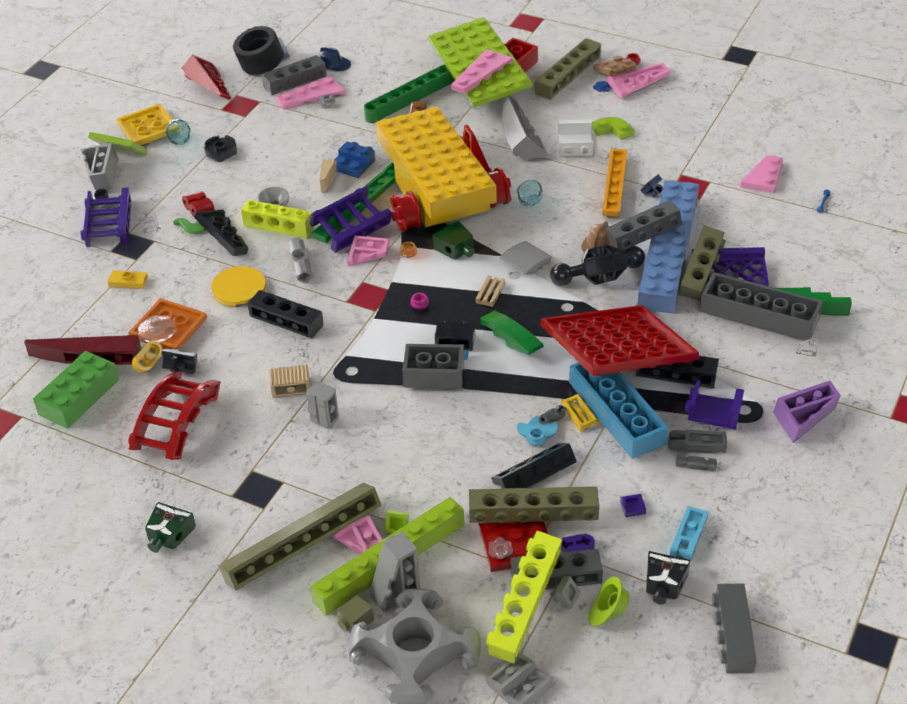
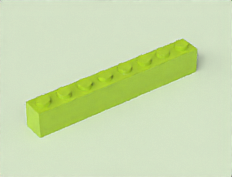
M448 497L311 585L313 603L325 616L332 613L354 596L359 595L372 586L382 544L388 538L402 532L417 548V553L420 555L464 526V509L454 499Z

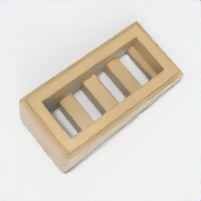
M335 159L322 160L320 174L322 193L327 191L336 175Z

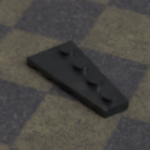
M224 209L195 213L194 218L232 256L247 254L248 246L242 237L236 234L237 229L231 226L229 217H225L226 212Z

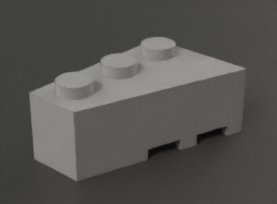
M112 143L82 148L81 152L86 164L85 166L95 191L98 189H105L106 191L112 189L119 159Z

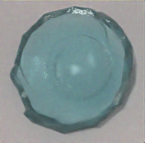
M180 118L173 119L166 126V136L171 143L183 145L190 139V126L185 120Z
M527 180L517 188L518 200L524 206H534L540 203L543 198L541 184L536 180Z

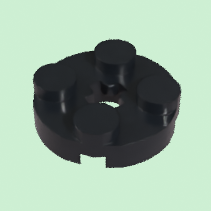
M218 135L209 138L205 142V155L215 159L216 162H222L226 158L237 154L236 140L233 137L224 135L225 138H220Z

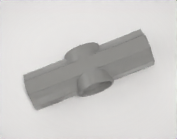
M299 237L292 238L288 244L297 281L307 283L313 278L308 253L303 240L299 239Z

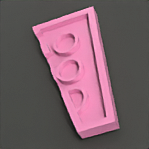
M486 49L451 84L452 90L466 94L480 85L481 80L489 79L495 71L503 70L504 65L512 64L513 57Z
M659 63L617 76H608L607 83L622 98L670 76V70L664 63Z
M329 76L276 96V101L283 109L304 105L306 101L318 102V99L323 95L334 96L340 94V96H346V90Z

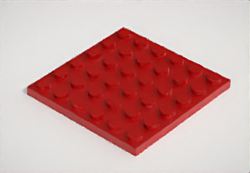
M643 305L541 318V326L592 376H602L608 373L617 374L627 370L636 371L640 368H655L656 366L672 365L679 362L688 363L699 359V352Z

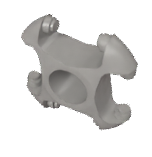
M405 589L397 595L395 601L399 607L406 609L395 618L373 630H369L365 622L354 624L348 641V657L353 664L361 665L365 661L366 654H371L397 674L401 682L399 684H389L384 689L385 696L391 703L427 704L434 696V692L429 686L421 685V683L434 671L457 658H461L460 663L465 670L476 667L481 649L479 631L471 626L466 627L461 635L456 634L434 619L427 609H438L443 604L442 598L436 591ZM411 638L425 639L430 643L426 648L413 652L398 647L403 641Z

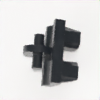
M178 349L162 350V368L170 369L173 373L182 371L194 374L196 372L197 353L181 352Z

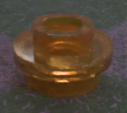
M404 242L399 249L400 255L411 258L417 254V247L412 242Z

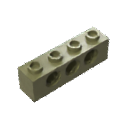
M703 226L681 282L679 294L700 301L707 285V280L710 279L715 271L712 267L714 264H718L720 254H718L719 249L723 250L726 240L723 237L725 232Z

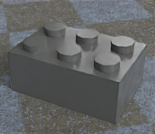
M406 344L402 370L404 387L462 389L464 345Z

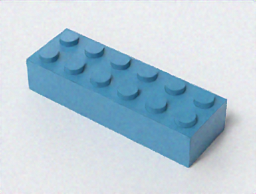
M579 362L570 365L569 383L631 459L667 445V425L621 372L592 376Z

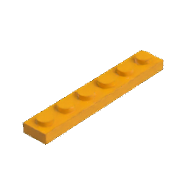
M611 149L602 216L620 217L627 150Z

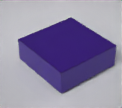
M641 494L620 497L625 518L646 514V507Z

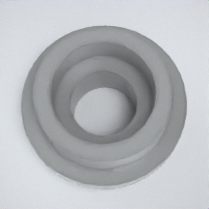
M323 95L319 99V103L322 108L329 109L334 106L335 98L331 95Z

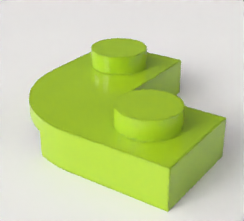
M605 117L592 122V131L597 136L613 132L621 140L634 135V129L625 120L618 117Z

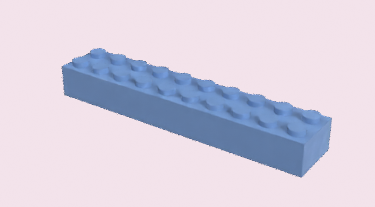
M674 180L664 181L659 204L670 200L680 209L682 225L651 238L638 292V305H643L649 311L675 313L698 201L699 184L677 182Z

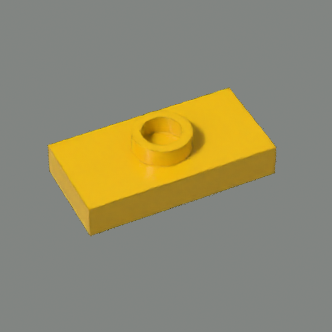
M112 270L108 286L143 289L148 279L147 272Z

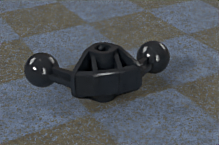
M608 244L587 249L581 264L570 267L566 263H558L552 267L550 278L558 286L568 285L573 277L584 275L594 285L614 281L620 277L627 267L632 269L640 267L644 263L645 253L638 246L630 247L624 251Z

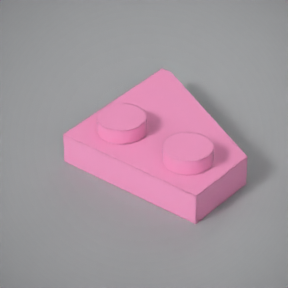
M355 235L347 260L348 266L386 257L390 244L389 239Z
M369 515L332 534L334 540L358 554L363 553L383 540Z

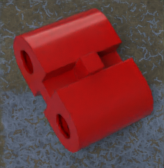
M203 191L182 197L184 207L188 211L190 210V214L193 217L196 212L214 210L213 202L209 197L206 198V194Z

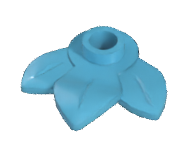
M537 415L528 424L518 423L517 425L518 433L526 437L527 442L533 446L543 445L547 438L556 434L558 428L557 422L542 425Z

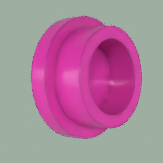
M424 293L414 294L410 301L411 306L415 309H424L429 305V299Z

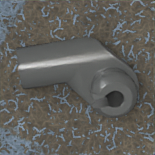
M557 405L556 408L549 409L539 416V422L545 425L550 421L564 418L566 408L563 405Z

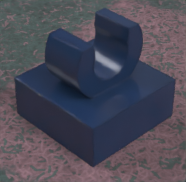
M659 174L656 175L640 191L644 195L650 191L651 196L655 198L663 190V186L659 184L663 179Z

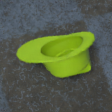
M610 577L602 585L599 595L588 615L589 624L593 627L602 625L609 618L619 617L626 610L630 593L622 588V582L618 577Z

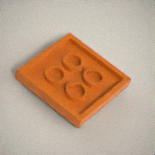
M159 298L128 333L129 335H138L139 341L144 343L154 340L159 342L163 349L180 350L206 321L207 314Z

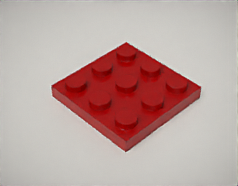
M545 522L478 523L491 572L511 569V558L526 556L528 541L530 538H534L536 531L548 534Z

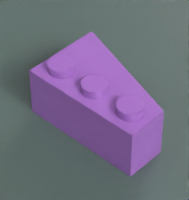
M827 381L778 398L773 413L794 443L836 409L841 395L833 383Z

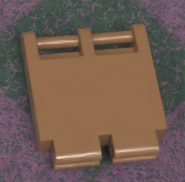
M615 56L612 61L602 60L600 64L593 65V69L608 76H617L636 70V62L631 61V59H625L622 56Z

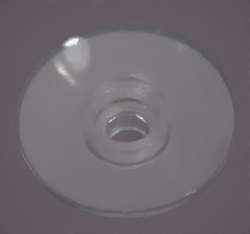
M151 316L140 323L138 334L141 339L147 342L152 340L161 342L174 334L176 325L174 320L168 316Z

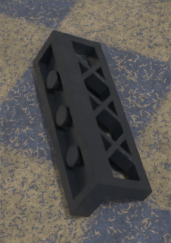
M557 443L491 477L493 483L500 484L502 489L528 488L576 463L577 460L570 443Z

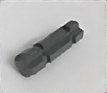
M678 454L676 466L684 467L686 465L687 468L701 470L707 468V470L715 471L717 460L714 458L705 460V457L698 456L685 457V455Z

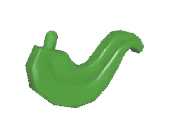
M177 218L173 221L174 225L180 224L186 232L191 234L207 231L199 222L190 223L185 218Z

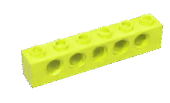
M536 531L534 538L529 539L526 547L527 555L526 557H521L518 567L520 571L518 575L514 574L510 585L512 590L510 594L506 593L503 599L502 613H497L494 621L496 627L487 636L488 655L515 664L561 553L562 539ZM528 575H534L536 577L530 578L528 577ZM524 593L528 596L522 597L520 594ZM517 612L520 615L514 616L511 613ZM508 631V632H511V633H513V634H511V635H504L503 633Z

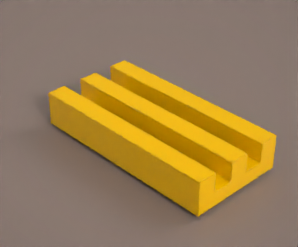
M579 394L561 401V405L566 408L567 415L580 432L584 431V428H591V425H598L597 418ZM582 411H583V412L585 413V415L588 417V419H589L588 421H587V419L584 417V415L582 414Z

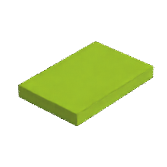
M89 132L88 138L100 145L112 143L114 149L142 155L147 153L146 148L132 140Z

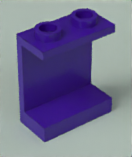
M696 381L695 388L690 389L689 400L686 403L685 412H689L688 420L736 430L743 403L744 389L736 388L734 400L699 394L701 381Z

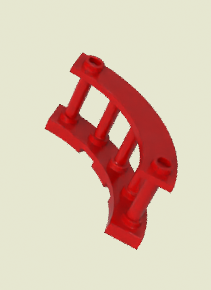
M174 372L164 377L154 387L140 411L133 433L128 438V450H141L143 445L164 450L166 459H181L188 436L186 429L189 423H194L202 405L206 406L218 399L221 381L209 380L201 384L181 379L182 372ZM171 393L189 396V399L184 403L165 398ZM158 406L181 411L178 418L174 421L153 416ZM149 423L171 428L170 440L166 443L145 438Z

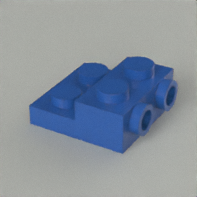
M346 141L338 149V156L335 158L337 172L359 178L375 162V150L370 146H360L355 141Z

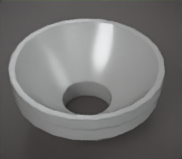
M269 187L258 194V201L286 206L289 202V193L281 187Z

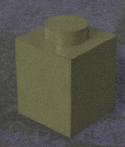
M359 595L354 596L337 610L338 625L344 632L348 631L351 633L354 624L356 625L359 622H365L368 626L374 621L373 607Z

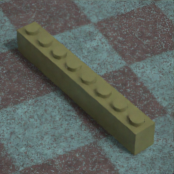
M362 483L219 564L218 567L225 583L234 590H238L379 508L382 504L375 487Z

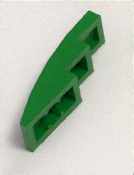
M810 287L776 288L822 300V315L849 316L851 297H831L830 292H811Z
M494 310L480 318L481 325L491 328L494 336L504 339L506 346L531 355L544 347L543 343L530 331L504 314Z

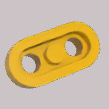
M154 340L146 343L133 358V368L139 373L149 371L162 356L163 348L161 344Z

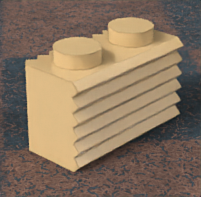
M308 365L290 366L289 368L279 367L269 370L272 397L304 394L310 387Z

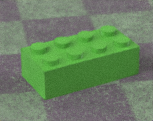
M84 351L33 398L38 415L68 429L119 381L116 366L108 360Z

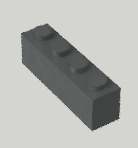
M745 583L717 584L716 593H712L713 607H717V611H715V625L720 627V630L717 632L718 644H722L723 649L720 650V662L725 664L726 673H754L757 658Z

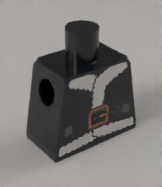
M652 551L648 552L646 592L653 595V601L656 604H665L667 598L674 600L678 598L688 578L691 560Z

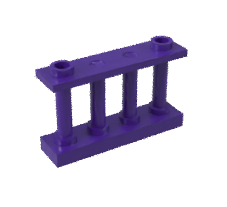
M367 185L356 189L353 193L311 214L310 226L322 225L332 237L331 249L334 253L351 245L355 235L368 236L391 222L392 212L389 208L379 211L367 198L369 191ZM362 202L374 216L365 218L354 205ZM348 209L360 223L352 226L341 212ZM334 216L346 231L337 233L326 220Z
M129 187L122 188L121 195L112 198L93 199L92 192L88 191L87 198L84 199L86 208L84 227L80 232L81 240L85 241L86 247H90L91 238L109 236L120 237L121 244H128L132 203ZM120 204L116 208L94 209V206ZM119 215L117 218L93 220V216ZM118 226L116 229L92 231V227Z

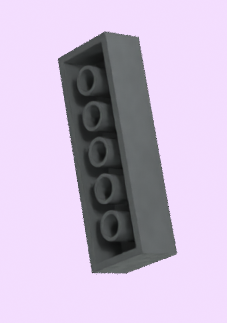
M713 272L701 296L700 312L811 341L820 319L823 301Z

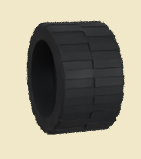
M256 26L247 29L236 38L233 44V51L239 64L247 74L261 75L276 68L284 58V51L277 34L268 26Z

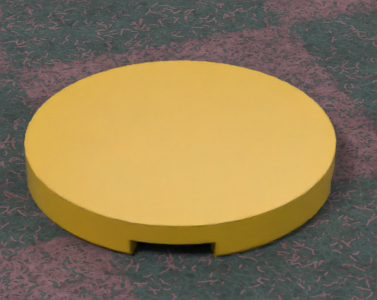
M247 266L228 268L216 275L212 281L211 290L215 300L219 303L237 307L239 304L248 303L259 290L265 291L266 281L264 275L259 270Z

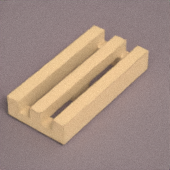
M488 275L476 297V303L493 307L505 285V279L502 278L499 281L498 277L492 279V276ZM498 285L489 302L488 299L491 296L492 291L494 290L495 286Z

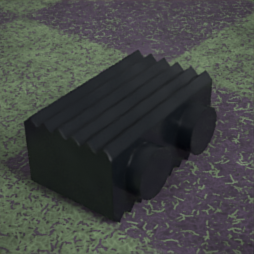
M437 321L435 344L464 345V350L473 351L475 324Z

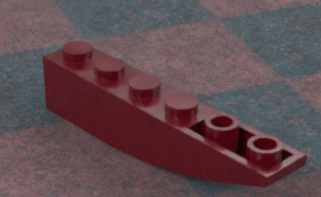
M138 335L26 339L24 341L28 356L65 364H71L84 351H88L115 365H132L133 358L141 350Z

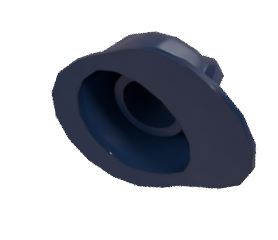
M320 48L319 58L325 63L326 68L334 71H345L350 68L351 62L347 58L341 57L336 48Z

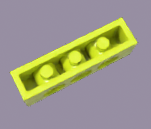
M247 200L241 209L243 225L246 227L306 239L314 228L310 226L312 214L310 211L255 200Z

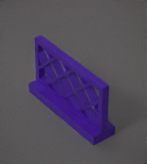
M765 247L719 249L718 254H720L717 265H723L725 268L719 270L714 264L712 269L715 270V273L726 275L725 272L729 269L735 273L732 276L734 278L740 276L746 281L769 287ZM761 264V267L757 270L751 265ZM733 265H742L744 267L738 270ZM748 269L754 274L748 277L743 272ZM759 276L764 282H756L753 279Z

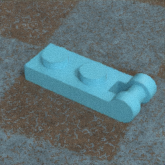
M691 506L687 507L671 546L670 556L677 557L678 555L692 561L708 518V511ZM682 544L688 546V548H682L680 547V545Z

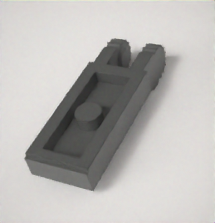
M685 429L672 430L668 434L670 439L668 446L671 450L682 451L685 449L725 453L727 450L726 432Z

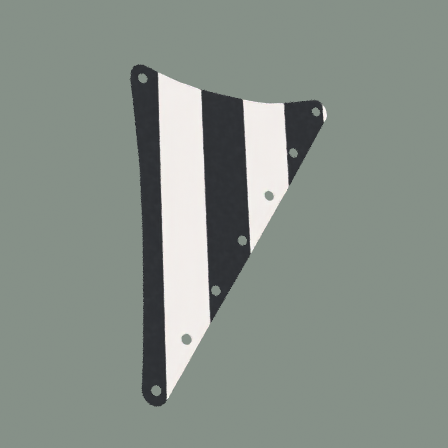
M422 223L420 228L410 227L407 228L406 232L401 231L400 261L390 287L373 321L333 371L335 378L342 382L403 385L402 370L406 344H435L437 321L468 322L475 324V341L473 351H468V359L464 360L462 389L567 399L578 394L569 383L570 365L578 363V361L541 326V318L599 310L535 273L528 275L521 273L500 260V253L473 239L475 253L472 257L468 258L463 255L457 259H452L433 249L432 235L449 225L440 223L425 227ZM518 272L521 276L519 279H511L509 274ZM488 275L492 276V279L498 277L499 281L502 278L505 279V285L493 307L476 303V297ZM496 285L495 288H494V290L492 291V294H491V296H490L489 299H488L489 302H490V300H491V298H492V296H493V294H494V292H495V290H496V288H497L498 285ZM416 293H424L429 299V305L424 309L413 308L410 302L412 296ZM569 303L573 305V309L571 311H564L561 309V306ZM494 310L504 314L530 331L543 343L544 347L531 355L506 346L504 339L494 336L491 328L481 325L480 318ZM349 367H356L358 372L355 375H347L345 370ZM637 370L621 371L653 410L689 414V412H685L687 400H689L690 389L695 388L694 385L636 376ZM716 379L714 389L700 387L699 394L734 400L736 392L734 388ZM744 395L742 406H748L751 412L747 415L740 414L738 423L755 422L762 417L764 413L763 407L755 400Z

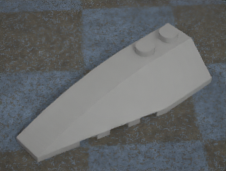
M510 95L503 97V127L508 140L507 144L511 147L510 151L516 157L519 155L522 159L547 157L548 153L541 138L538 135L535 136L534 132L536 130L529 124L530 121L524 115L518 102Z

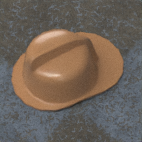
M607 221L591 227L588 236L581 245L584 253L587 249L607 244L611 245L606 230L609 227Z

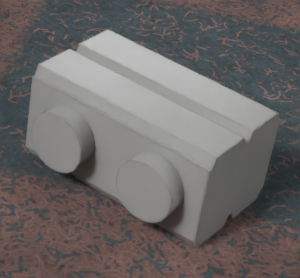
M315 382L306 391L310 420L328 429L339 419L336 389L329 385L326 386L322 382Z

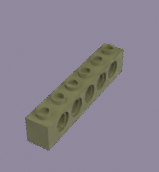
M585 38L536 79L534 83L535 94L549 100L554 98L601 57V43Z
M597 486L469 489L470 523L599 520Z

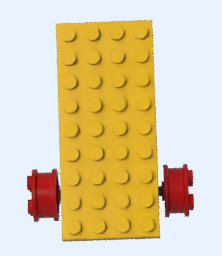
M430 107L426 110L415 111L410 114L399 115L376 122L377 140L393 162L395 182L404 194L401 196L394 194L390 197V204L393 209L392 220L393 222L396 221L399 231L406 232L407 228L410 227L420 228L422 223L425 227L488 211L490 208H495L496 204L502 203L506 205L511 202L510 178L506 177L503 169L500 167L495 168L494 171L489 173L485 171L438 107Z

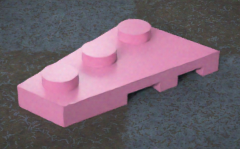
M766 155L741 181L740 187L774 193L783 158Z

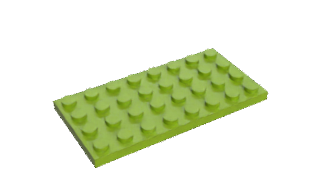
M485 17L428 36L429 42L455 80L486 49L513 57ZM513 57L512 64L504 65L503 70L495 71L487 80H481L480 85L467 92L465 96L473 108L532 88V82Z

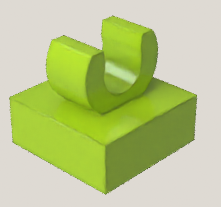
M388 510L386 512L385 533H394L408 524L409 513Z

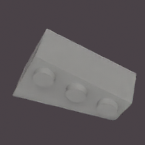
M402 532L383 542L369 596L383 612L397 605L395 598L403 590L420 589L417 548Z

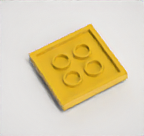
M161 104L116 118L118 126L127 138L141 146L180 132L179 126Z

